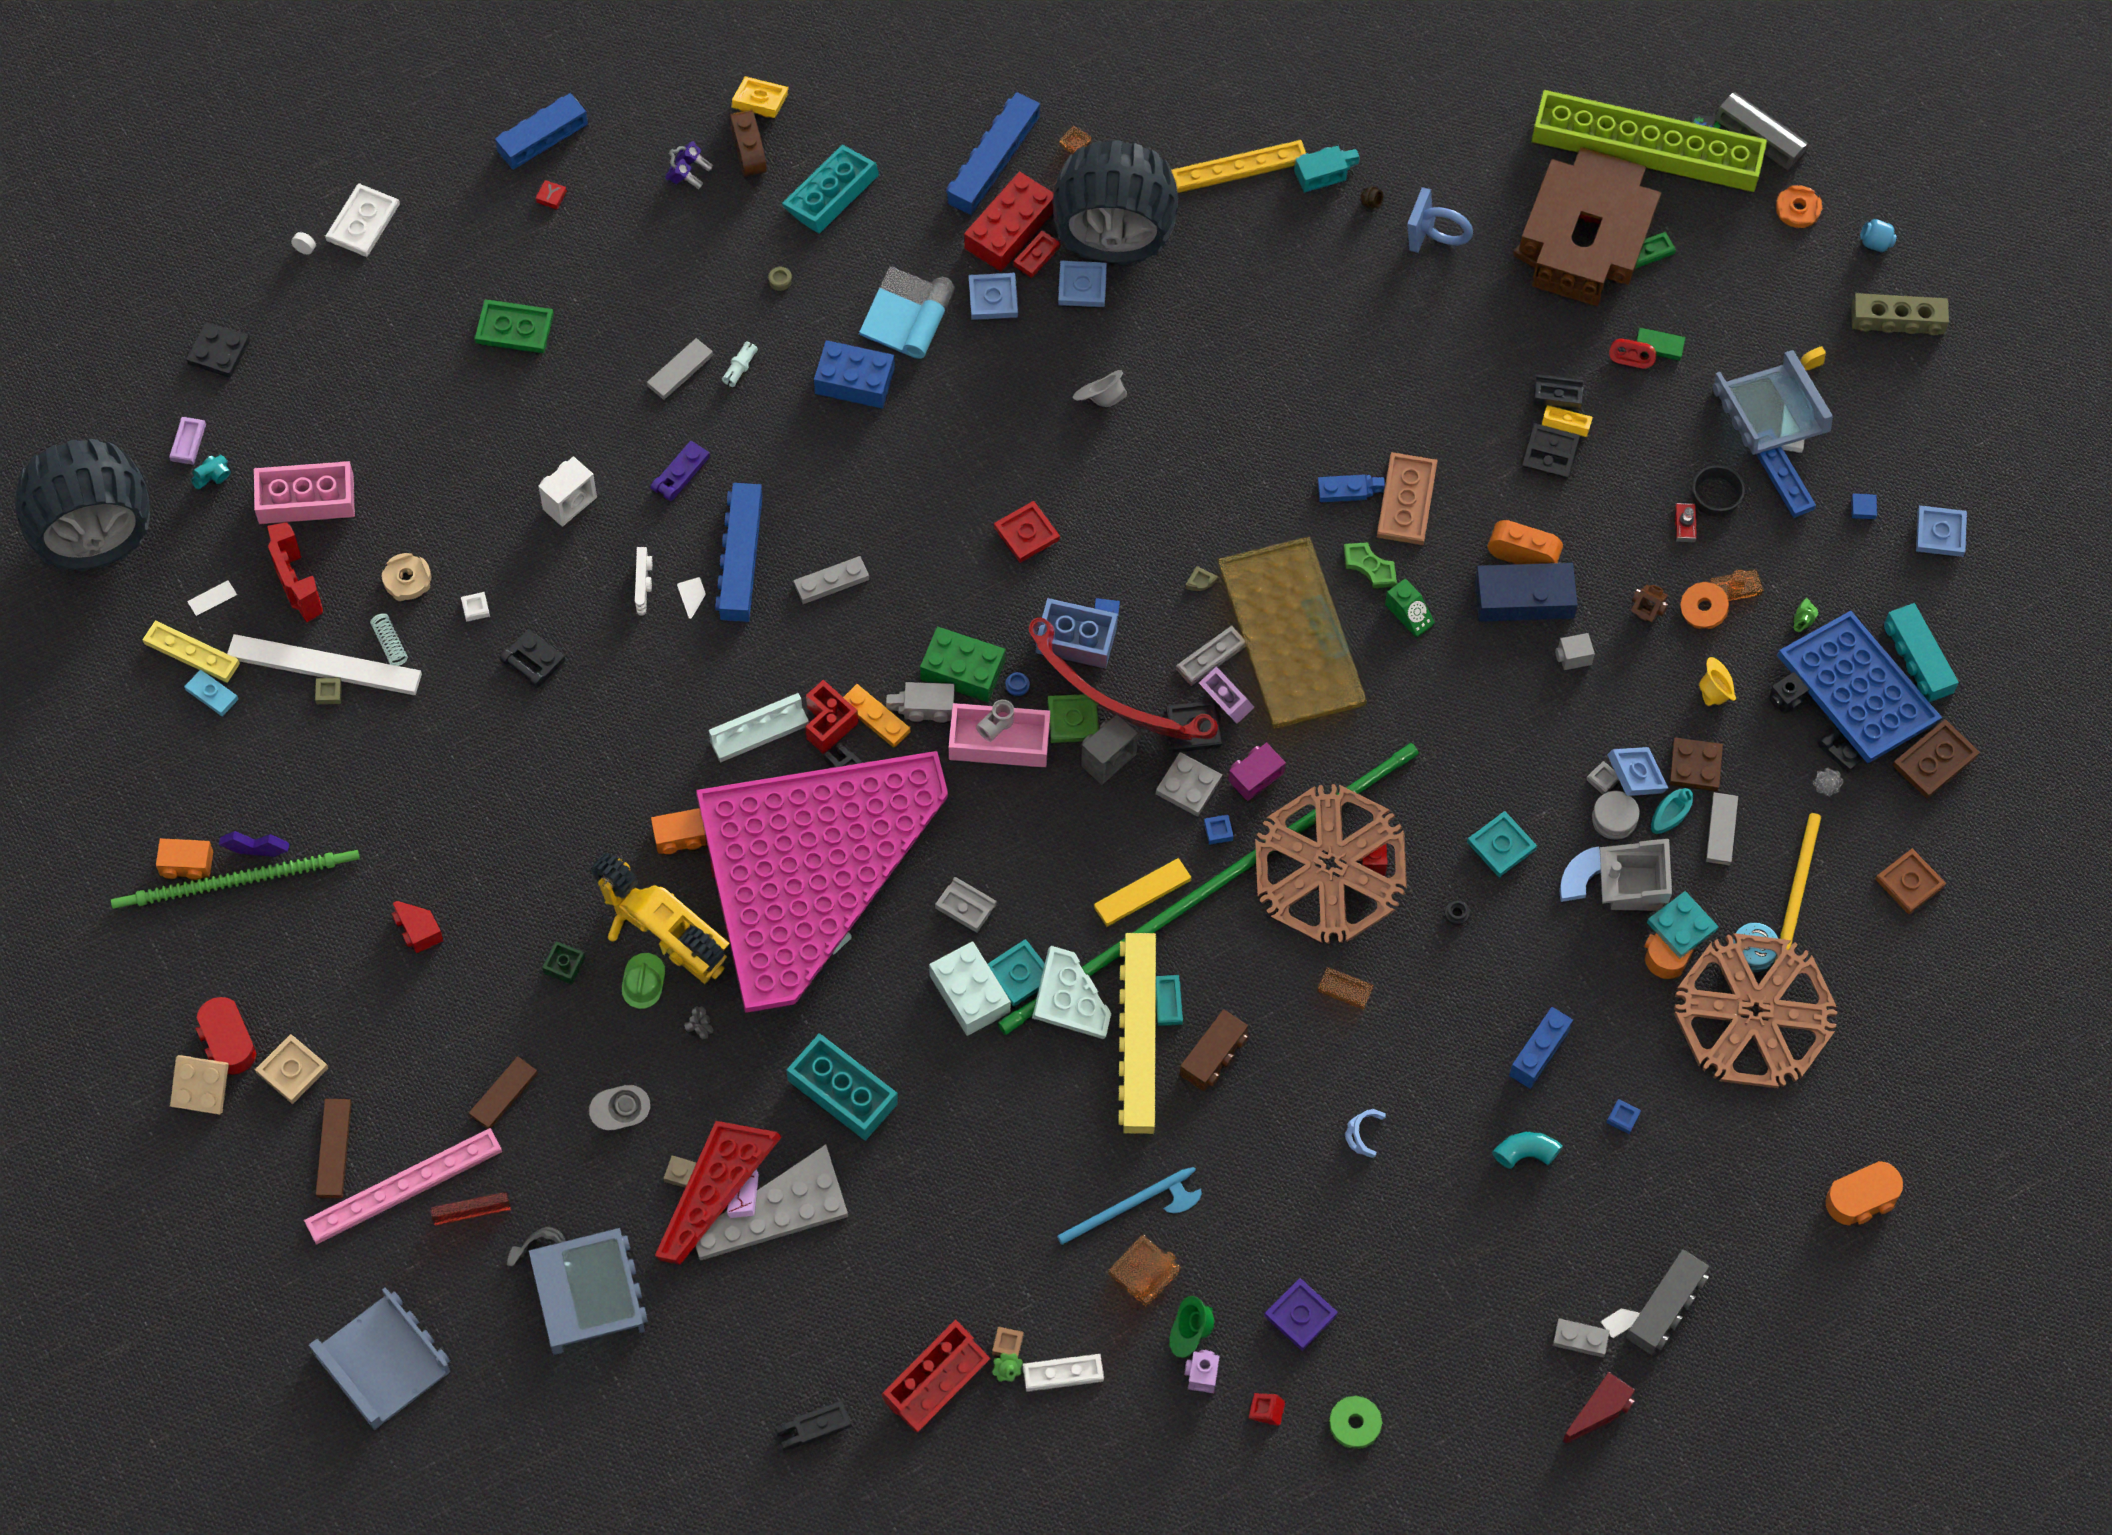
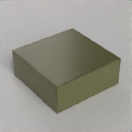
M316 678V704H341V678Z

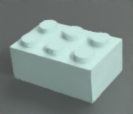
M973 941L929 964L932 981L966 1036L1010 1013L1011 1001Z

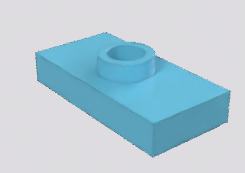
M201 669L184 686L187 692L221 716L238 700L236 694Z

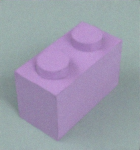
M1217 666L1199 682L1236 723L1241 721L1254 708L1249 700Z

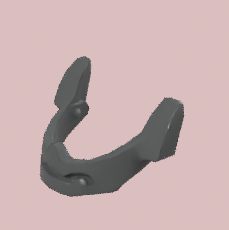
M543 1227L532 1233L521 1247H512L507 1259V1265L514 1266L520 1257H524L527 1247L534 1239L544 1237L554 1240L557 1244L566 1242L560 1231L551 1227ZM565 1251L562 1257L568 1278L573 1265L567 1262L568 1251Z

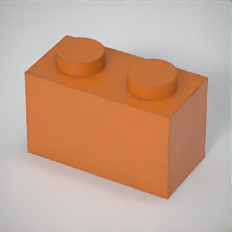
M699 808L651 817L658 854H673L677 850L687 848L695 850L706 845Z
M160 839L156 867L160 876L168 879L188 877L192 880L210 878L213 849L210 841Z

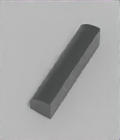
M1736 92L1732 93L1725 100L1715 117L1716 121L1732 132L1766 139L1764 154L1786 170H1789L1809 147L1808 142Z

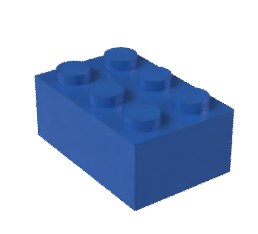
M826 340L814 378L815 394L883 408L895 370L894 355Z

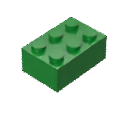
M937 626L920 666V679L928 683L954 684L955 692L989 703L1005 664V649Z

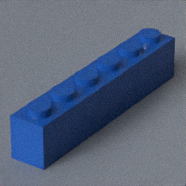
M1018 92L1015 93L1012 99L1009 98L1006 101L1002 114L995 117L992 128L989 132L986 131L979 147L972 150L968 163L961 166L956 180L951 181L948 185L946 193L948 194L949 205L970 215L974 213L1040 117V103Z
M733 483L732 492L728 491L727 506H730V512L725 513V527H728V533H723L722 546L726 548L725 554H721L720 568L724 570L723 575L718 577V589L721 590V596H716L715 605L716 611H720V620L745 622L750 620L763 497L761 484Z

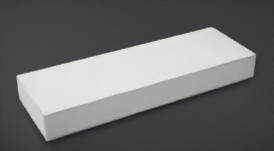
M1100 1354L1023 1364L1026 1391L1104 1381Z

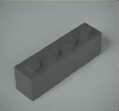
M1682 1250L1629 1329L1626 1339L1653 1355L1657 1348L1662 1350L1669 1339L1666 1333L1670 1328L1676 1329L1682 1319V1316L1679 1315L1683 1308L1688 1310L1695 1300L1696 1296L1693 1295V1292L1697 1287L1702 1289L1707 1282L1709 1276L1706 1275L1709 1265L1687 1251Z

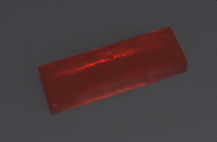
M504 1192L432 1207L430 1210L434 1225L436 1226L511 1210L508 1195Z

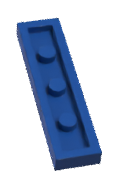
M1772 430L1757 435L1759 437L1758 445L1777 439ZM1781 446L1756 454L1793 518L1815 510L1816 504Z

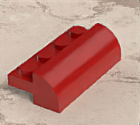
M954 1320L882 1393L883 1400L893 1413L899 1415L916 1433L990 1359L957 1320Z

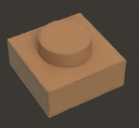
M998 1327L992 1354L1000 1356L1002 1353L1008 1355L1015 1353L1019 1357L1024 1332Z

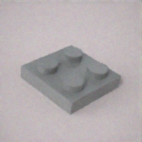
M1180 752L1157 787L1156 795L1198 817L1222 780V774Z

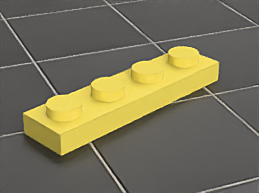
M158 621L153 623L143 638L145 645L198 670L201 669L205 673L228 683L240 664L237 658Z

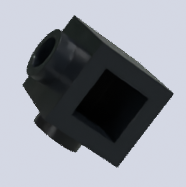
M1793 672L1772 686L1769 695L1770 701L1775 708H1780L1784 714L1790 710L1796 711L1808 698L1809 688Z

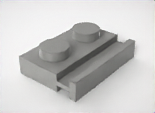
M954 877L950 886L946 888L936 902L935 908L977 933L989 917L992 909L996 907L997 901Z

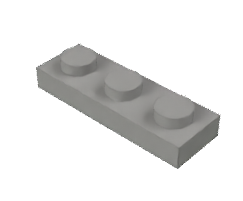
M859 556L793 581L802 604L868 581L869 574Z

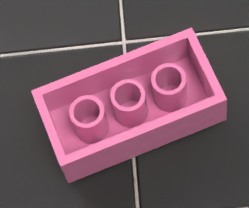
M350 461L254 468V503L259 524L355 517L354 475Z

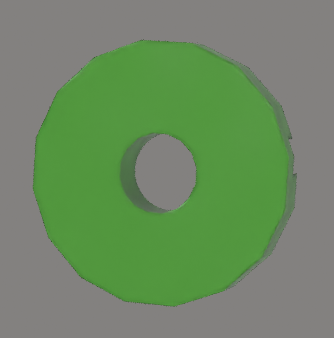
M1359 1396L1346 1397L1339 1401L1332 1409L1330 1430L1336 1441L1344 1447L1365 1448L1372 1444L1380 1434L1382 1425L1381 1413L1376 1405L1367 1398ZM1351 1417H1359L1363 1425L1355 1429L1349 1425L1348 1420Z

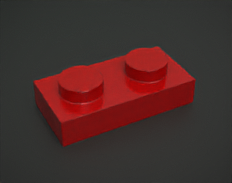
M1041 231L1014 260V267L1033 278L1060 248V242L1044 231Z

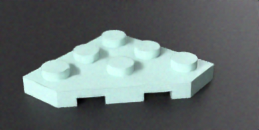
M1050 946L1032 1018L1104 1039L1111 1017L1110 1010L1101 1001L1096 987L1088 974L1086 975L1081 968L1076 954Z

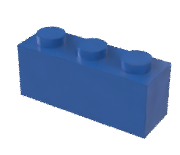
M1551 1007L1512 1064L1509 1076L1531 1089L1569 1033L1573 1019Z

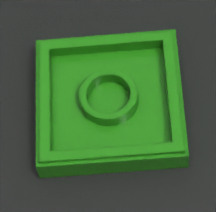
M1085 694L1048 696L1051 743L1084 741L1088 735H1094L1099 731L1097 703Z

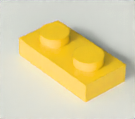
M1547 405L1542 425L1587 437L1593 417Z

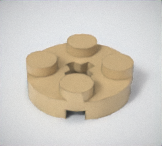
M402 553L392 557L387 562V566L382 572V580L387 592L397 601L417 598L430 589L431 573L427 562L423 558L415 557L410 553ZM403 573L413 574L409 580L401 579L403 578Z

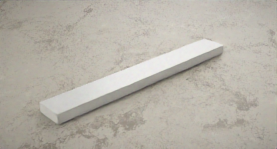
M235 634L227 653L237 658L240 662L323 678H341L343 682L416 695L422 675L421 670Z

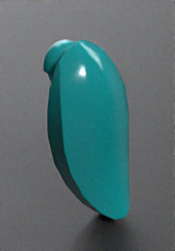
M1690 789L1676 790L1660 802L1651 823L1653 833L1660 834L1666 832L1684 820L1693 802V793Z

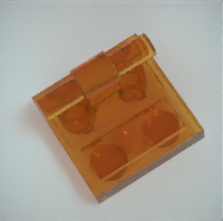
M1142 1234L1108 1270V1274L1147 1307L1181 1271V1267L1174 1262L1176 1257L1173 1253L1168 1251L1165 1254Z

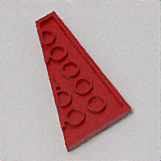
M715 1121L655 1256L660 1261L680 1265L782 1136L774 1131Z

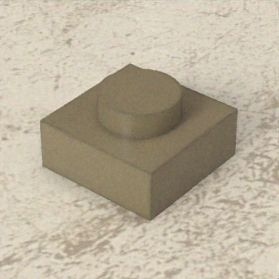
M671 1156L664 1176V1182L686 1188L696 1162Z

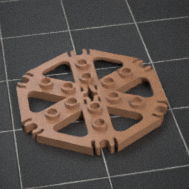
M1332 784V792L1330 794H1324L1323 786L1319 785V796H1316V787L1314 786L1268 816L1267 819L1273 820L1275 824L1272 825L1270 822L1264 821L1263 824L1270 829L1269 833L1262 835L1258 832L1257 834L1261 840L1266 842L1262 843L1255 839L1258 897L1268 892L1267 895L1260 898L1262 904L1268 900L1273 902L1272 907L1266 911L1269 914H1273L1279 909L1275 915L1271 916L1272 918L1323 943L1322 934L1325 933L1324 940L1327 944L1330 943V936L1334 933L1338 934L1339 943H1343V932H1346V942L1396 911L1388 907L1387 904L1390 903L1394 907L1399 906V903L1394 901L1392 897L1395 893L1404 895L1405 892L1397 887V885L1404 886L1407 889L1404 830L1394 835V833L1402 829L1400 824L1396 827L1389 826V822L1395 818L1394 814H1388L1383 818L1391 810L1339 785L1340 792L1337 795L1338 790L1335 784ZM1351 802L1373 814L1372 822L1343 840L1341 809L1345 803ZM1306 805H1313L1316 808L1317 842L1287 828L1286 819ZM1385 844H1391L1395 848L1396 872L1391 878H1387L1357 862ZM1271 851H1278L1304 864L1303 867L1275 885L1271 884L1268 880L1267 856ZM1332 857L1335 858L1334 862L1342 870L1333 867L1327 870V865L1319 858L1324 860H1331ZM1345 885L1377 902L1376 911L1356 924H1350L1346 919ZM1319 887V925L1310 926L1292 917L1289 913L1290 906Z
M1733 933L1732 936L1726 935L1725 939L1728 945L1725 947L1721 946L1717 939L1713 943L1714 950L1710 943L1678 986L1677 990L1683 991L1676 992L1675 997L1684 999L1685 1004H1676L1674 1010L1679 1012H1675L1674 1015L1698 1066H1700L1704 1059H1707L1702 1070L1705 1071L1711 1065L1716 1067L1717 1072L1713 1078H1718L1723 1071L1725 1074L1720 1079L1722 1082L1779 1088V1085L1784 1087L1786 1085L1784 1075H1790L1793 1082L1798 1080V1072L1801 1079L1835 1032L1828 1031L1835 1029L1836 1024L1829 1023L1827 1016L1835 1017L1837 1011L1833 1009H1836L1837 1006L1813 956L1811 955L1809 960L1804 962L1808 955L1807 950L1801 956L1794 953V949L1798 945L1796 942L1787 950L1786 947L1791 940ZM1745 948L1772 950L1777 955L1776 962L1759 985L1743 954ZM1709 963H1717L1733 994L1697 990L1695 988V981ZM1801 973L1808 975L1819 997L1817 1004L1779 999L1795 977ZM1754 1004L1758 1005V1009L1763 1011L1757 1017L1753 1016L1752 1011L1747 1010L1752 1008ZM1695 1017L1732 1021L1711 1049H1704L1700 1045L1691 1025V1021ZM1779 1027L1809 1030L1815 1034V1042L1801 1060L1793 1059ZM1752 1036L1767 1065L1768 1071L1765 1075L1738 1073L1733 1068V1062Z

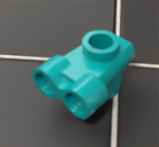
M219 455L216 458L209 456L205 459L202 465L192 471L194 475L191 479L193 486L196 489H200L210 480H213L216 484L225 481L231 473L227 468L228 462L225 457Z

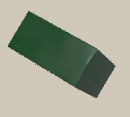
M556 941L542 967L543 973L572 985L585 960V954L580 950Z

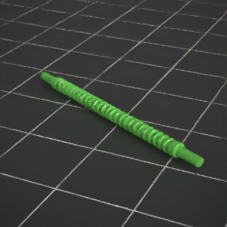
M354 850L334 855L330 852L325 853L324 857H321V855H318V858L311 856L310 860H307V858H304L303 861L297 859L295 863L290 860L289 864L283 862L282 865L276 863L275 867L268 865V868L262 866L260 870L255 867L254 871L247 869L246 873L241 870L240 874L233 872V875H229L227 873L225 877L220 874L219 878L212 876L211 880H208L207 877L205 881L198 879V882H194L191 880L190 884H187V882H184L183 885L177 883L175 887L171 884L169 888L163 886L161 890L158 887L155 888V891L148 889V892L140 890L134 895L111 899L113 909L135 904L144 906L147 905V902L153 904L154 900L161 902V899L167 901L169 897L175 899V896L182 898L183 894L188 897L189 893L196 895L198 891L203 894L204 890H207V892H210V889L217 891L218 887H221L223 890L225 886L231 888L233 884L238 887L239 883L245 885L246 882L252 884L253 880L260 882V879H264L266 881L268 877L273 880L274 876L281 878L282 874L287 877L288 873L295 875V872H299V874H302L303 870H306L308 873L309 869L316 871L318 867L321 870L324 866L333 868L335 864L359 860V851Z

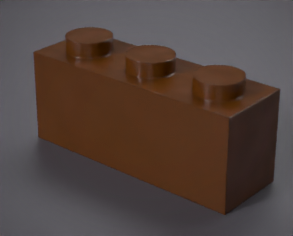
M1223 1009L1181 1064L1179 1075L1202 1091H1205L1209 1085L1213 1087L1220 1077L1219 1071L1223 1066L1227 1068L1234 1059L1235 1055L1233 1053L1238 1047L1241 1049L1246 1044L1249 1038L1247 1035L1248 1025Z

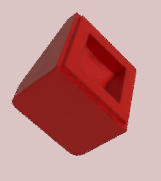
M1254 1393L1249 1418L1272 1425H1280L1285 1401L1276 1394Z

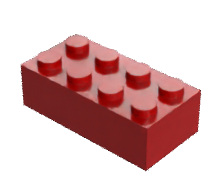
M1019 171L964 233V249L1002 272L1053 214V192Z

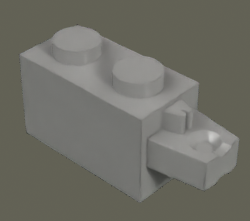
M906 682L905 691L899 694L887 695L886 708L898 711L899 714H904L905 719H910L914 722L934 720L935 722L944 723L951 721L954 703V684Z

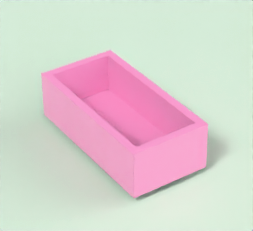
M953 703L949 760L1046 767L1050 711L1014 708L1013 725L1003 730L992 742H989L979 734L976 725L992 711L993 706ZM1001 712L998 714V716L1000 717H1006L1009 715L1005 712Z

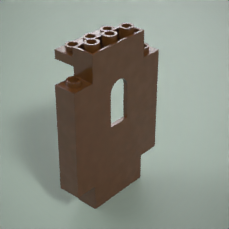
M1580 147L1574 166L1551 159L1524 229L1518 250L1519 252L1538 257L1533 275V287L1598 306L1606 279L1626 285L1630 284L1661 192L1641 186L1646 166ZM1580 214L1602 220L1594 243L1589 247L1577 246L1571 238Z

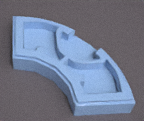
M1599 846L1581 852L1568 864L1560 884L1561 902L1586 897L1588 881L1594 875L1601 873Z

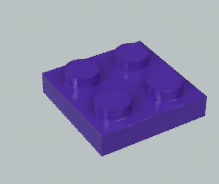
M1299 1278L1265 1312L1264 1317L1303 1351L1333 1321L1338 1312Z

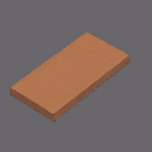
M1391 452L1377 538L1424 545L1437 460Z

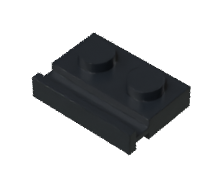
M1537 374L1534 404L1581 410L1583 380Z

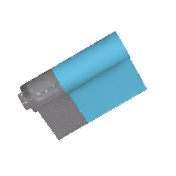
M889 266L859 335L911 357L924 358L955 290L952 281L946 277L935 278L930 283Z

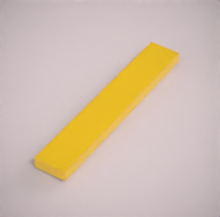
M1299 140L1171 171L1176 182L1177 192L1180 193L1295 166V159L1306 154L1302 141Z

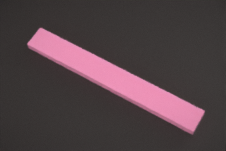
M491 1128L304 1221L317 1245L501 1153L502 1149Z

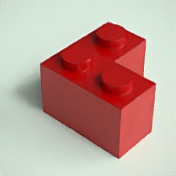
M824 680L806 695L807 709L816 716L806 725V737L819 751L825 754L858 724V710Z

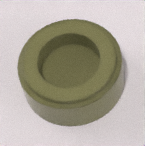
M776 267L769 273V284L773 289L783 291L790 287L792 275L787 268Z

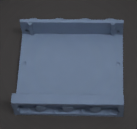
M386 1288L382 1289L384 1293L382 1299L321 1344L316 1339L309 1344L315 1357L374 1430L450 1373L447 1364L450 1360L442 1349L436 1351L432 1346L434 1340L426 1330L423 1332L419 1330L416 1326L419 1322L411 1311L406 1313L401 1307L403 1302L395 1292L390 1294Z

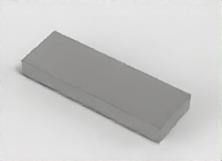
M697 338L694 339L647 381V386L665 400L713 357V351Z
M1230 626L1177 664L1176 670L1192 686L1209 674L1216 666H1220L1245 648L1247 642L1233 626Z
M1715 792L1713 794L1706 862L1730 865L1732 862L1738 796Z

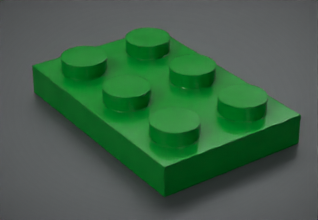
M485 299L475 335V343L544 353L554 316L553 309Z

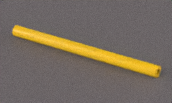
M1811 813L1808 817L1780 939L1791 940L1786 947L1787 950H1789L1792 944L1821 816L1816 813Z

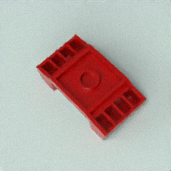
M284 522L267 526L271 539L268 548L277 575L291 607L297 609L307 623L323 613L313 576L298 581L294 569L290 566V562L302 557L295 534L289 524Z

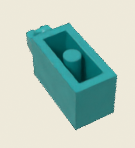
M1339 146L1326 147L1321 151L1311 154L1306 153L1296 158L1294 172L1303 192L1345 181L1347 179V171L1351 166L1359 164L1360 157L1356 149L1343 151L1339 149Z

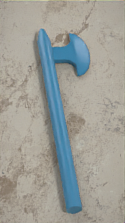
M1195 1168L1183 1169L1057 1236L1059 1242L1063 1245L1168 1188L1173 1195V1202L1163 1208L1170 1213H1180L1190 1209L1199 1201L1202 1192L1201 1189L1187 1192L1181 1182L1194 1173Z

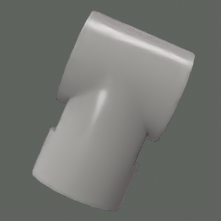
M998 700L994 703L992 711L976 725L977 731L984 739L992 742L1003 730L1013 725L1014 707L1012 703L1007 700ZM1001 712L1009 714L1006 717L998 716V714Z

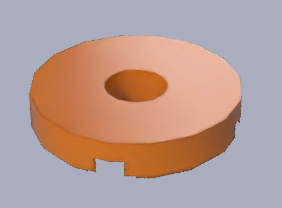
M1805 186L1788 187L1787 190L1779 194L1776 202V213L1780 220L1795 228H1805L1813 225L1819 219L1822 210L1820 197H1817L1815 191ZM1795 203H1800V204H1802L1805 208L1799 210V209H1796V208L1793 206V204H1795Z
M1709 582L1696 583L1689 587L1683 594L1680 604L1682 615L1686 622L1698 629H1711L1721 624L1727 617L1729 608L1728 598L1724 590L1718 585ZM1702 601H1709L1712 604L1711 608L1707 611H1701L1698 605Z

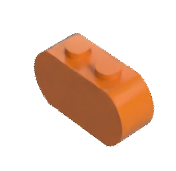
M1502 520L1495 524L1488 543V550L1494 557L1514 564L1558 563L1563 549L1562 541L1554 534L1509 520Z
M1657 933L1655 936L1650 934L1644 946L1648 949L1645 962L1648 969L1654 975L1663 979L1677 978L1681 976L1695 948L1680 959Z
M1879 1161L1833 1182L1826 1196L1827 1211L1834 1220L1841 1224L1851 1225L1856 1222L1863 1224L1869 1221L1873 1214L1878 1212L1885 1214L1894 1209V1205L1903 1189L1902 1177L1895 1167Z

